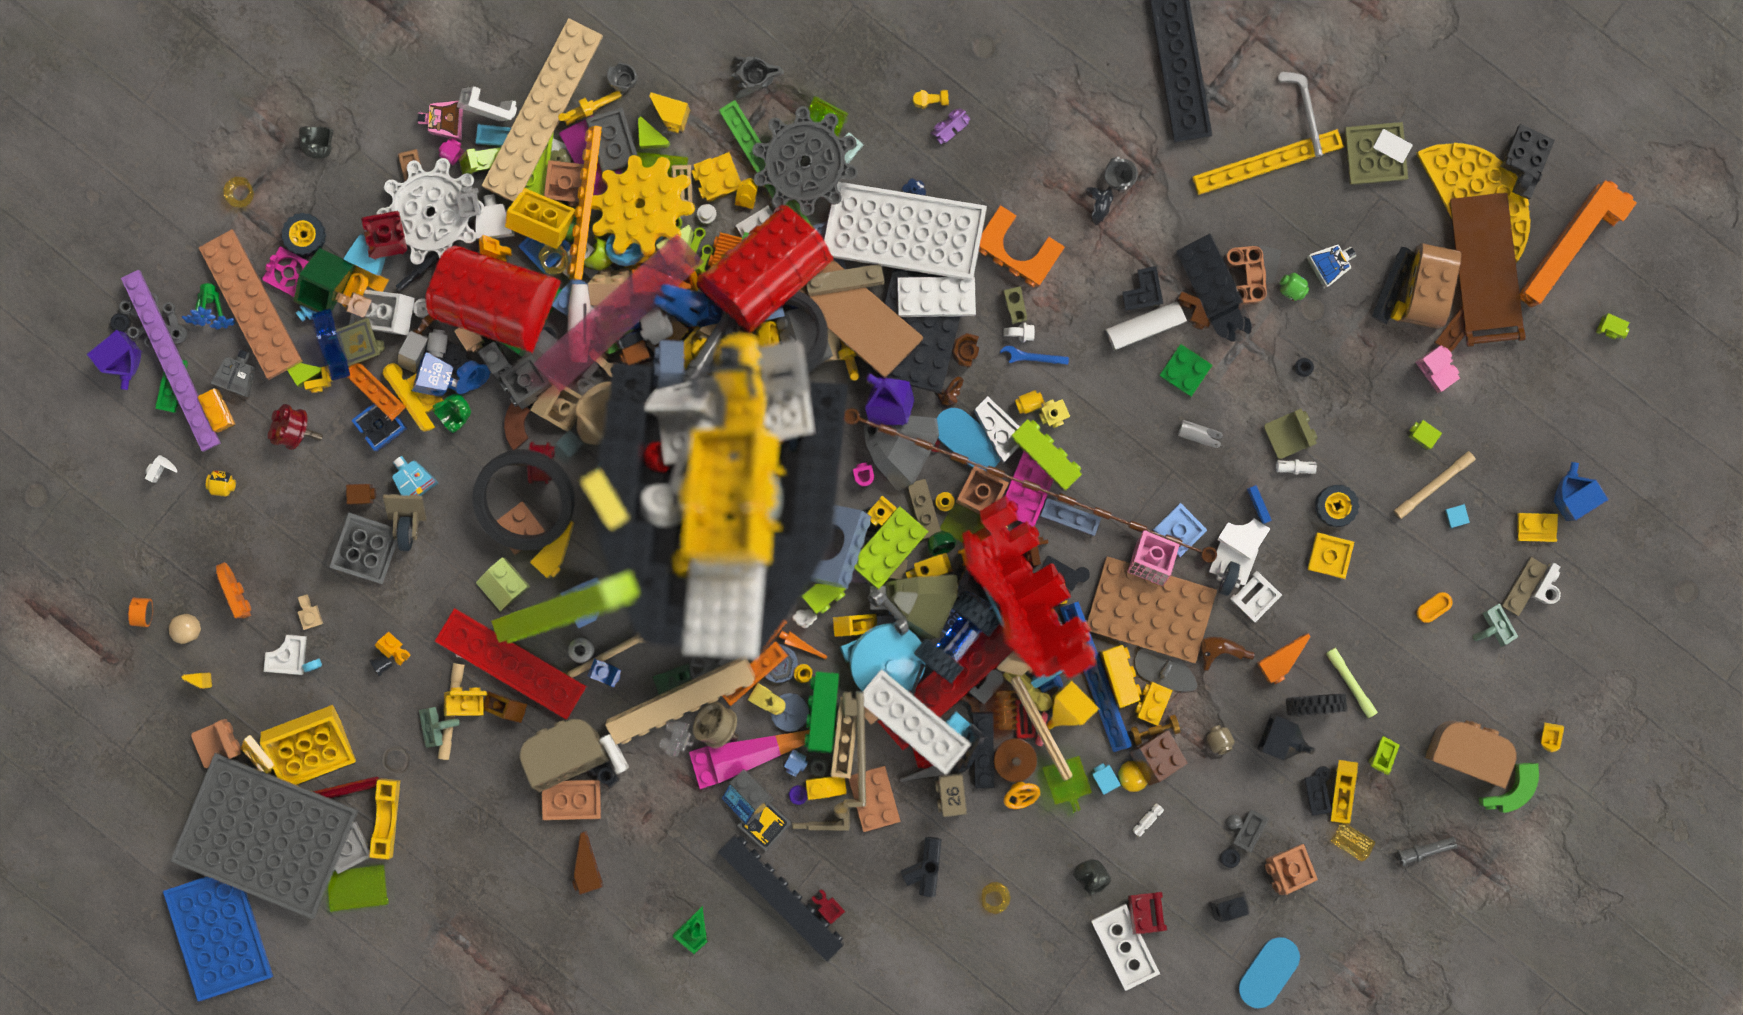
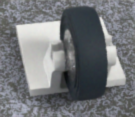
M1222 542L1219 543L1216 551L1217 558L1212 562L1209 572L1217 575L1216 580L1221 581L1219 586L1220 594L1229 596L1234 587L1239 588L1240 584L1246 585L1258 549L1249 561Z

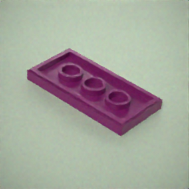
M586 119L559 133L574 163L584 164L582 155L587 144L585 133L589 129ZM597 160L593 195H602L608 188L607 184L602 180L603 173L599 160ZM621 169L614 171L616 174L623 173Z

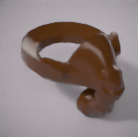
M956 377L950 382L946 390L942 389L941 394L937 393L943 405L949 406L957 403L956 396L960 394V389L964 382L962 377ZM957 382V384H956V386L953 388V390L950 391V389L952 388V386Z

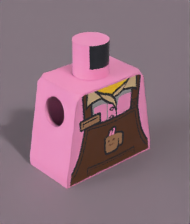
M458 101L430 104L429 113H418V124L428 125L430 134L461 140L463 109L457 107Z

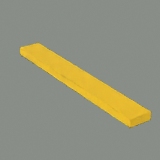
M1338 129L1319 135L1323 154L1343 148ZM1305 139L1195 175L1192 179L1197 194L1201 195L1314 158L1315 153L1312 139Z

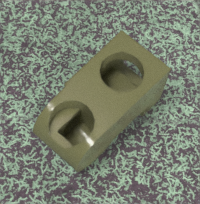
M1021 286L1003 290L1011 323L1016 324L1027 321Z

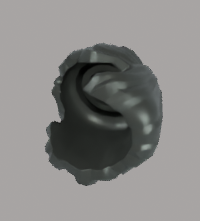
M316 126L300 127V147L306 156L322 159L330 155L333 137L332 129L322 126L318 128Z
M1090 859L1084 861L1074 869L1076 881H1083L1085 883L1084 890L1091 895L1095 892H1102L1111 882L1109 873L1098 860Z

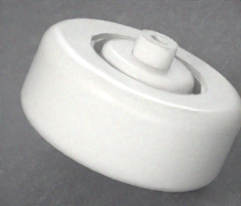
M656 484L646 488L641 494L639 505L640 514L646 521L663 527L674 526L684 520L681 497L668 491L669 485Z

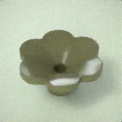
M563 148L559 151L553 150L551 152V161H558V158H560L559 162H572L571 155Z

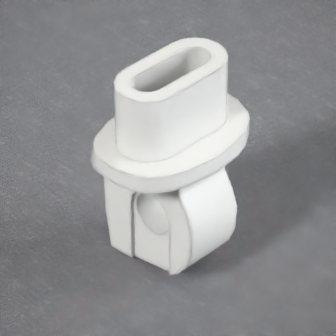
M1023 322L1019 328H1004V336L1018 337L1021 342L1034 340V325H1027L1026 322Z

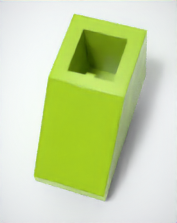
M816 584L802 597L816 614L818 612L823 614L831 607L829 605L830 602L834 599L837 602L846 595L843 592L846 589Z

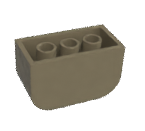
M578 719L567 722L560 721L549 730L542 729L538 731L536 736L524 743L520 752L521 763L531 787L538 792L549 789L610 761L604 746L599 742L601 738L598 732L586 722Z

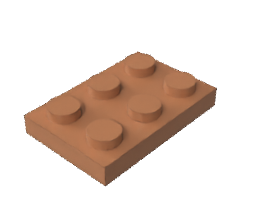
M885 766L866 771V806L857 807L863 832L901 822ZM857 773L849 778L854 799H858Z
M566 780L542 791V820L601 819L600 781Z

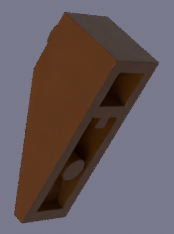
M583 831L580 834L574 873L575 879L572 880L574 889L579 891V894L604 886L587 831Z

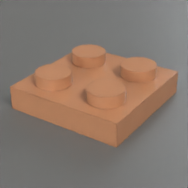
M523 501L497 520L505 529L516 534L537 535L545 532V529ZM510 548L515 555L522 551Z

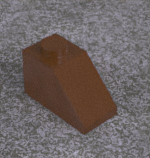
M487 691L483 703V710L503 719L522 723L527 707L525 703Z

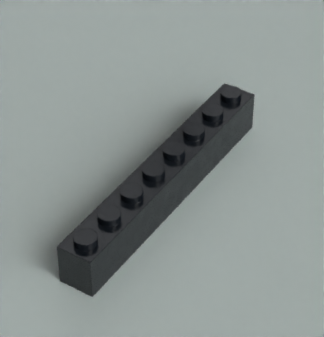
M735 834L718 853L828 962L844 946L842 942L844 938L837 931L833 933L828 928L830 924L823 917L819 918L815 914L816 910L809 903L806 905L801 900L803 897L796 890L792 891L788 887L789 883L782 876L778 877L774 873L776 870L768 862L765 864L760 859L762 856L757 850H751L747 846L748 842L743 836L740 835L738 837Z

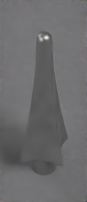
M933 765L927 769L902 777L900 781L943 776L945 773Z

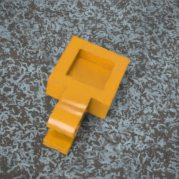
M482 235L479 238L480 254L495 259L498 258V260L506 262V255H512L511 248L501 246L499 240L486 235Z

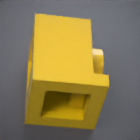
M881 496L867 514L871 516L870 522L872 524L882 526L897 508L885 497ZM883 509L884 515L879 516L877 510Z

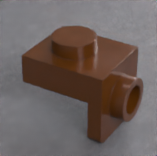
M1038 537L1039 545L1048 544V540ZM1038 546L1026 552L1027 560L1029 563L1032 562V566L1041 564Z

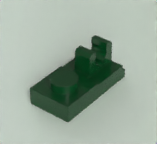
M689 663L653 676L658 694L665 693L692 680Z

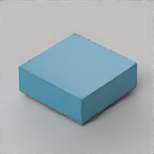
M1465 504L1445 509L1450 528L1470 523Z

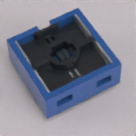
M372 404L352 419L358 430L366 434L367 437L365 439L374 451H379L408 429L399 416L392 421L375 404Z

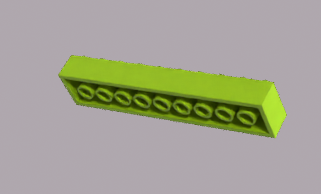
M631 572L522 609L491 622L498 642L507 641L508 644L632 602L631 597L639 594Z

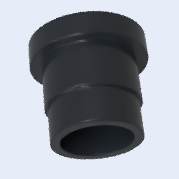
M385 655L369 660L379 677L384 671L393 666Z

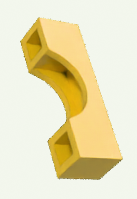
M382 778L377 780L375 798L377 814L375 829L371 838L370 858L390 859L393 857L401 780Z

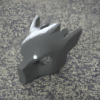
M734 57L740 63L737 64V71L732 73L730 77L740 82L737 85L738 88H744L736 94L738 99L769 86L775 77L784 75V70L780 66L770 65L758 57Z

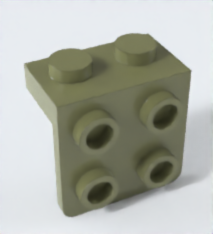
M1302 408L1264 425L1266 434L1278 459L1285 458L1317 444L1316 432L1314 429H1310L1308 424L1310 422L1309 416L1306 411H1302Z

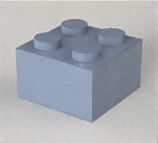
M660 340L659 348H655L653 387H656V390L682 384L684 342Z

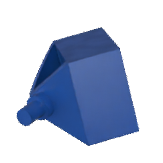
M1571 462L1570 470L1561 479L1554 497V503L1565 521L1577 520L1609 500L1596 480L1578 477L1579 463Z

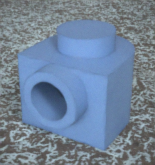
M792 750L784 764V767L787 768L786 772L795 777L799 771L803 772L808 763L805 760L807 756Z

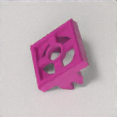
M280 246L276 255H272L269 264H266L265 270L267 271L262 280L294 297L299 276L295 267L299 262L303 269L309 261ZM292 258L290 265L282 266L278 264L283 259ZM288 267L294 270V275L291 278H286L284 275V270ZM275 269L281 271L283 278L280 283L275 278ZM296 279L294 286L286 287L288 280Z

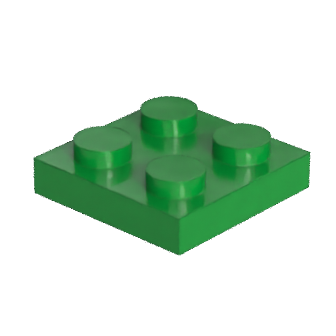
M1180 344L1159 376L1189 397H1192L1212 367V364Z

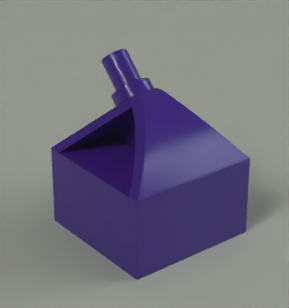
M116 330L87 355L102 373L120 376V389L128 390L129 380L135 375L139 367L142 351L127 333Z
M869 374L866 380L873 384L865 407L869 422L877 425L907 424L914 403L910 382L889 378L881 379Z

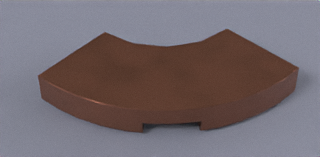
M511 403L505 416L504 429L508 443L513 450H516L529 439L525 432L524 424L526 417L531 411L527 407L522 410L519 406L515 407Z

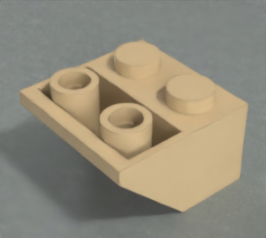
M607 268L598 271L588 283L590 304L627 306L634 295L632 270H629V268H621L619 270Z

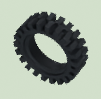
M1345 693L1285 698L1287 716L1347 711Z

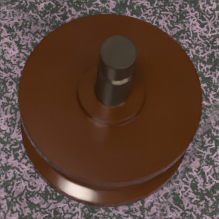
M1012 738L1005 740L997 747L994 753V766L1004 779L1012 782L1024 781L1035 771L1037 756L1032 746L1026 741Z

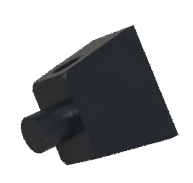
M1245 891L1209 901L1214 920L1226 922L1250 914Z

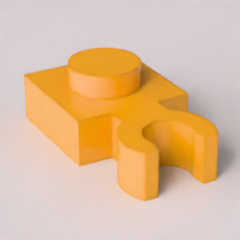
M387 632L374 645L386 657L390 658L393 656L395 662L400 666L410 657V653L407 650L401 649L403 644L390 632Z

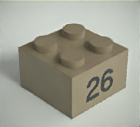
M955 773L938 776L939 780H935L936 792L940 793L941 799H937L938 811L942 812L943 817L967 814L962 774Z

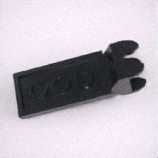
M1210 233L1177 250L1176 252L1202 303L1207 318L1211 319L1216 333L1231 342H1235V331L1238 329L1250 334L1252 323L1246 310L1241 305L1244 301L1212 234Z

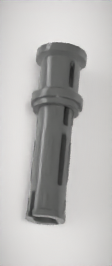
M1452 836L1424 846L1413 845L1412 848L1404 851L1397 850V856L1401 866L1404 867L1410 862H1421L1424 857L1456 849L1457 844L1453 843L1456 840Z

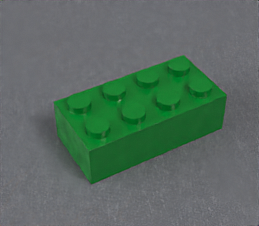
M816 672L815 676H811L810 689H814V695L809 696L808 708L812 709V715L807 717V728H810V734H806L805 747H808V752L829 754L832 752L839 674Z

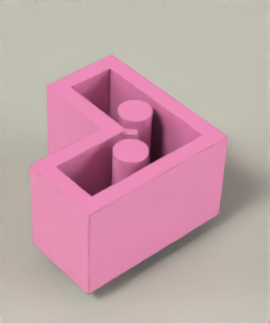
M1442 345L1434 348L1415 362L1437 393L1442 392L1460 379L1458 369L1453 364L1450 365L1453 361L1450 358L1452 354L1446 347L1443 348Z

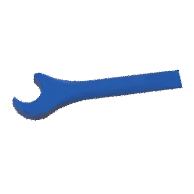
M1005 346L1000 351V354L1004 351L1011 354V360L1008 362L1010 364L1024 360L1066 365L1069 363V357L1027 353L1013 346Z

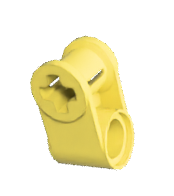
M757 683L748 698L753 704L775 715H780L785 710V701L759 683Z

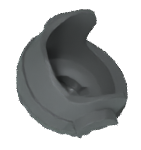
M1120 157L1110 159L1111 161L1105 170V180L1114 190L1124 192V190L1131 188L1135 184L1138 177V169L1131 160L1120 159Z

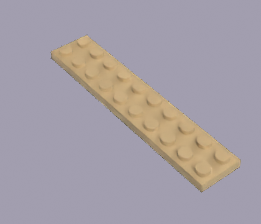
M568 18L482 184L483 188L511 202H514L518 195L522 193L560 121L558 115L564 113L603 35Z

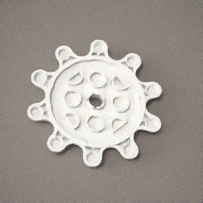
M445 158L439 159L436 162L435 168L430 172H425L419 162L411 161L407 165L409 177L406 182L398 183L395 180H388L384 185L385 191L392 196L393 202L389 207L379 209L377 214L393 211L400 212L406 244L411 247L410 259L416 265L421 264L426 254L430 251L437 252L440 258L448 248L452 247L456 240L472 243L476 239V233L468 226V220L471 216L461 218L456 197L461 188L473 185L474 178L468 173L463 174L457 179L451 178L449 175L450 163ZM479 201L480 211L482 213L484 210V205L482 202ZM434 207L436 214L428 217L426 214L427 209Z

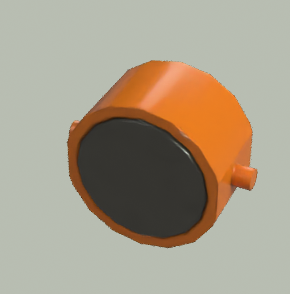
M133 597L129 606L130 626L149 627L153 615L152 600Z

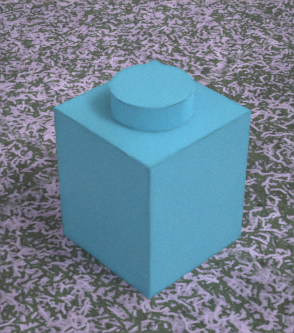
M1102 763L1093 768L1094 772L1091 774L1103 794L1120 786L1109 764L1104 765Z

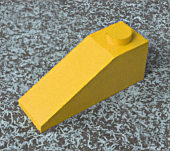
M570 521L567 529L560 537L545 546L530 562L546 578L551 576L554 578L561 571L559 567L564 560L574 527L573 521Z
M1343 760L1338 762L1331 821L1350 824L1358 769L1357 762Z

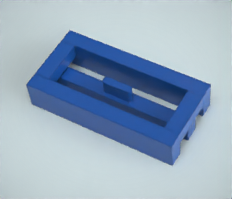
M1257 485L1248 488L1247 491L1261 523L1265 524L1272 521Z

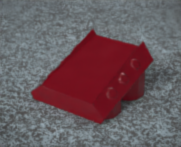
M399 211L361 218L370 258L376 260L386 256L403 255L407 251Z

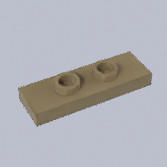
M926 479L915 481L914 484L908 486L918 523L929 531L923 537V539H926L941 530Z

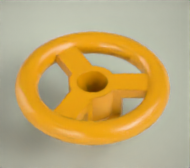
M1017 782L1005 794L1004 804L1010 809L1028 807L1039 798L1040 789L1035 784ZM1011 796L1016 797L1015 803L1009 802ZM1032 796L1029 800L1023 802L1027 797Z

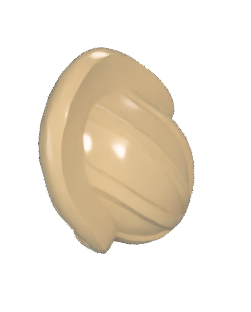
M603 382L593 386L576 404L575 414L578 417L577 431L585 443L599 445L601 439H603L606 404L610 399L611 382Z

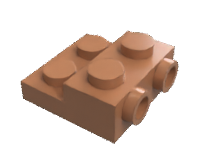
M548 160L544 196L559 203H568L567 206L577 207L579 205L577 193L582 183L580 171L584 164Z
M1304 844L1297 845L1265 859L1267 862L1265 869L1268 874L1272 875L1274 880L1272 887L1279 895H1287L1318 880Z

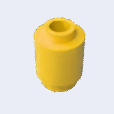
M1036 390L1018 396L1019 398L1015 400L1020 414H1027L1042 408L1041 404L1044 403L1041 392L1037 393Z

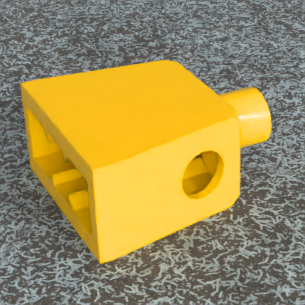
M947 553L914 563L915 568L906 570L907 578L939 576L953 570ZM925 566H927L929 569L928 573H925L924 571Z

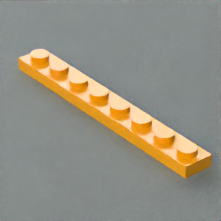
M599 126L589 127L585 133L587 144L582 155L584 167L580 171L582 183L577 193L579 205L575 209L577 221L572 231L574 244L570 248L572 259L567 269L569 280H582L602 130V127Z

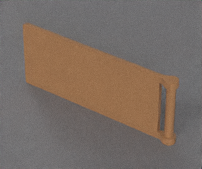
M833 260L818 274L845 269ZM805 284L799 291L808 295ZM866 287L809 296L821 308L828 329L883 377H886L923 340L922 335Z

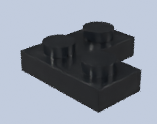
M1157 266L1138 269L1140 289L1122 292L1125 311L1164 304Z

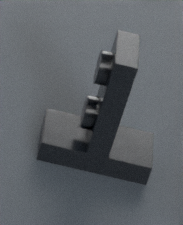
M959 565L954 574L957 575L958 586L990 602L983 588L984 586L967 567Z

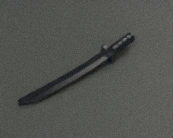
M432 251L421 264H415L413 266L415 269L400 281L396 288L401 292L416 277L425 275L424 271L439 257L438 253Z

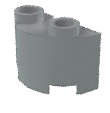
M656 306L642 315L639 320L643 328L641 330L643 338L650 340L656 345L660 340H664L673 334L672 324L668 320L670 314Z

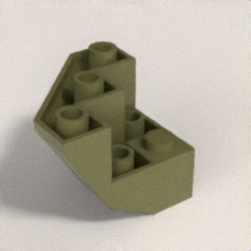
M957 575L915 577L886 582L887 597L906 617L908 629L924 640L925 638L928 640L939 638L958 595Z

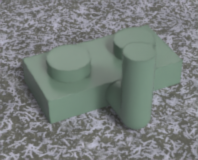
M1500 603L1482 613L1490 627L1473 635V639L1479 641L1494 634L1501 647L1518 637Z
M436 707L419 710L426 748L443 745L440 730L459 726L460 724L457 718L438 722L439 716Z

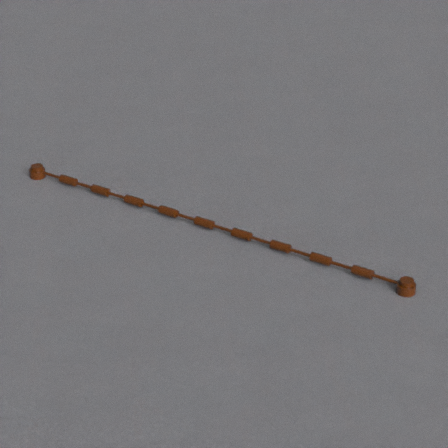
M850 408L845 411V421L848 424H855L861 421L878 428V431L890 436H900L913 441L914 445L929 451L933 449L949 455L952 460L965 465L969 463L985 469L986 473L996 477H1006L1022 484V487L1035 492L1042 491L1055 496L1058 501L1071 506L1076 504L1093 511V514L1108 520L1112 518L1128 525V528L1141 533L1145 530L1177 543L1179 547L1182 545L1200 552L1201 558L1206 562H1213L1217 558V552L1212 547H1205L1202 550L1182 543L1183 540L1168 534L1165 536L1148 530L1147 526L1132 520L1127 522L1112 516L1111 512L1101 508H1091L1076 502V499L1062 493L1058 495L1042 489L1039 484L1026 479L1021 481L1004 474L1005 471L989 465L985 467L968 460L969 457L953 451L949 453L934 447L933 443L920 438L915 440L897 433L896 429L883 424L879 426L859 418L858 411Z

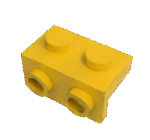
M455 687L451 688V691L444 692V716H483V696L487 695V691H481V688H469V691H462V688Z

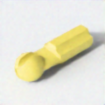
M1008 672L1003 674V677L1010 683L1012 678L1020 676ZM1023 674L1020 676L1037 709L1043 712L1048 711L1053 704L1050 695L1042 693L1038 688L1035 689L1031 684L1032 680L1027 675Z

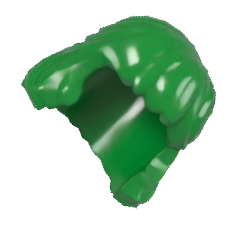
M453 394L443 401L435 403L432 410L441 423L444 424V427L451 433L457 432L471 415L469 404L459 394Z

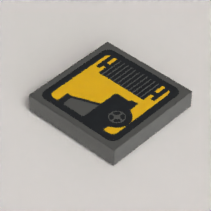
M770 803L748 826L742 821L737 826L761 848L767 851L792 822Z

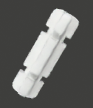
M1155 804L1151 808L1152 811H1149L1139 821L1140 824L1133 828L1132 831L1138 837L1142 836L1145 832L1144 830L1148 829L1157 819V816H1160L1164 811L1159 804Z

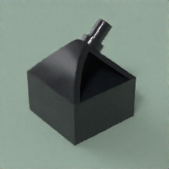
M1273 714L1270 715L1257 750L1281 760H1286L1299 753L1314 754L1315 748L1305 742L1298 724Z

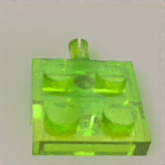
M1079 755L1065 759L1072 773V777L1068 780L1062 779L1054 763L1042 767L1054 804L1057 805L1068 801L1071 803L1073 812L1081 810L1077 799L1092 793Z

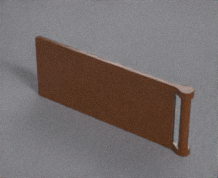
M1497 193L1450 199L1455 249L1461 252L1458 274L1467 347H1472L1474 344L1517 339L1518 341H1525L1526 335L1523 326L1508 194ZM1517 326V332L1475 337L1472 334V331Z

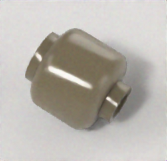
M1218 725L1210 729L1211 733L1207 735L1206 740L1213 753L1223 755L1233 750L1232 747L1235 741L1227 727L1221 728Z

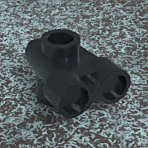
M611 761L588 770L592 776H597L599 781L608 789L620 781L610 766ZM608 774H611V778L608 781L606 777Z

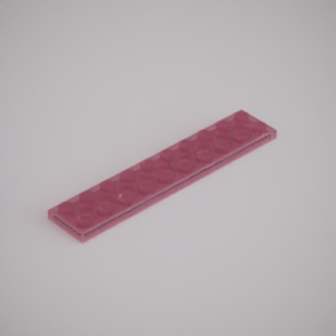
M676 233L541 355L534 364L561 392L656 306L653 301L656 295L665 297L666 294L659 290L662 284L678 286L704 261Z

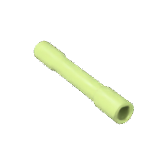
M1333 648L1326 653L1327 657L1348 685L1367 718L1377 714V710L1356 682L1337 649Z

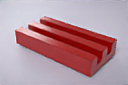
M1015 700L1017 739L1036 738V728L1032 721V734H1028L1027 712L1024 706V734H1021L1019 704H1022L1021 700Z

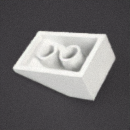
M365 290L363 296L372 300L364 318L351 313L349 325L369 318L372 330L408 336L415 298L397 293Z

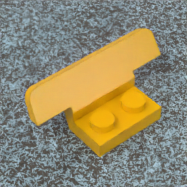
M394 365L387 367L383 371L384 376L419 428L424 432L434 429L435 426L427 416V413L433 410L435 403L444 400L442 396L413 392L412 388L416 374L407 380H403Z

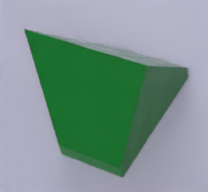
M703 906L672 935L693 954L708 942Z

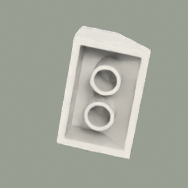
M662 388V391H654L645 405V410L659 418H715L717 395L708 388H700L703 398L695 400L693 391L690 388H680V391Z

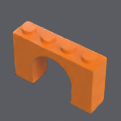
M1000 205L982 233L979 253L983 256L988 254L994 258L992 261L1001 267L1005 265L1009 268V272L1016 277L1022 276L1025 278L1024 282L1033 288L1035 286L1039 287L1065 247L1048 237L1038 254L1032 259L1018 261L1011 258L1004 249L1003 238L1017 215Z

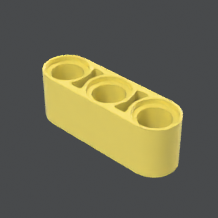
M599 469L581 479L610 529L628 520L626 513Z

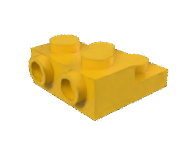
M729 152L693 165L695 169L691 171L695 181L699 180L702 187L698 189L702 199L706 198L710 202L737 191L741 181Z

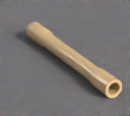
M1469 451L1466 452L1442 474L1393 510L1396 516L1402 519L1415 506L1454 475L1474 462L1476 459Z
M453 663L450 691L451 688L460 687L465 665ZM445 716V721L455 719V716ZM453 727L443 729V745L439 746L438 759L449 760Z

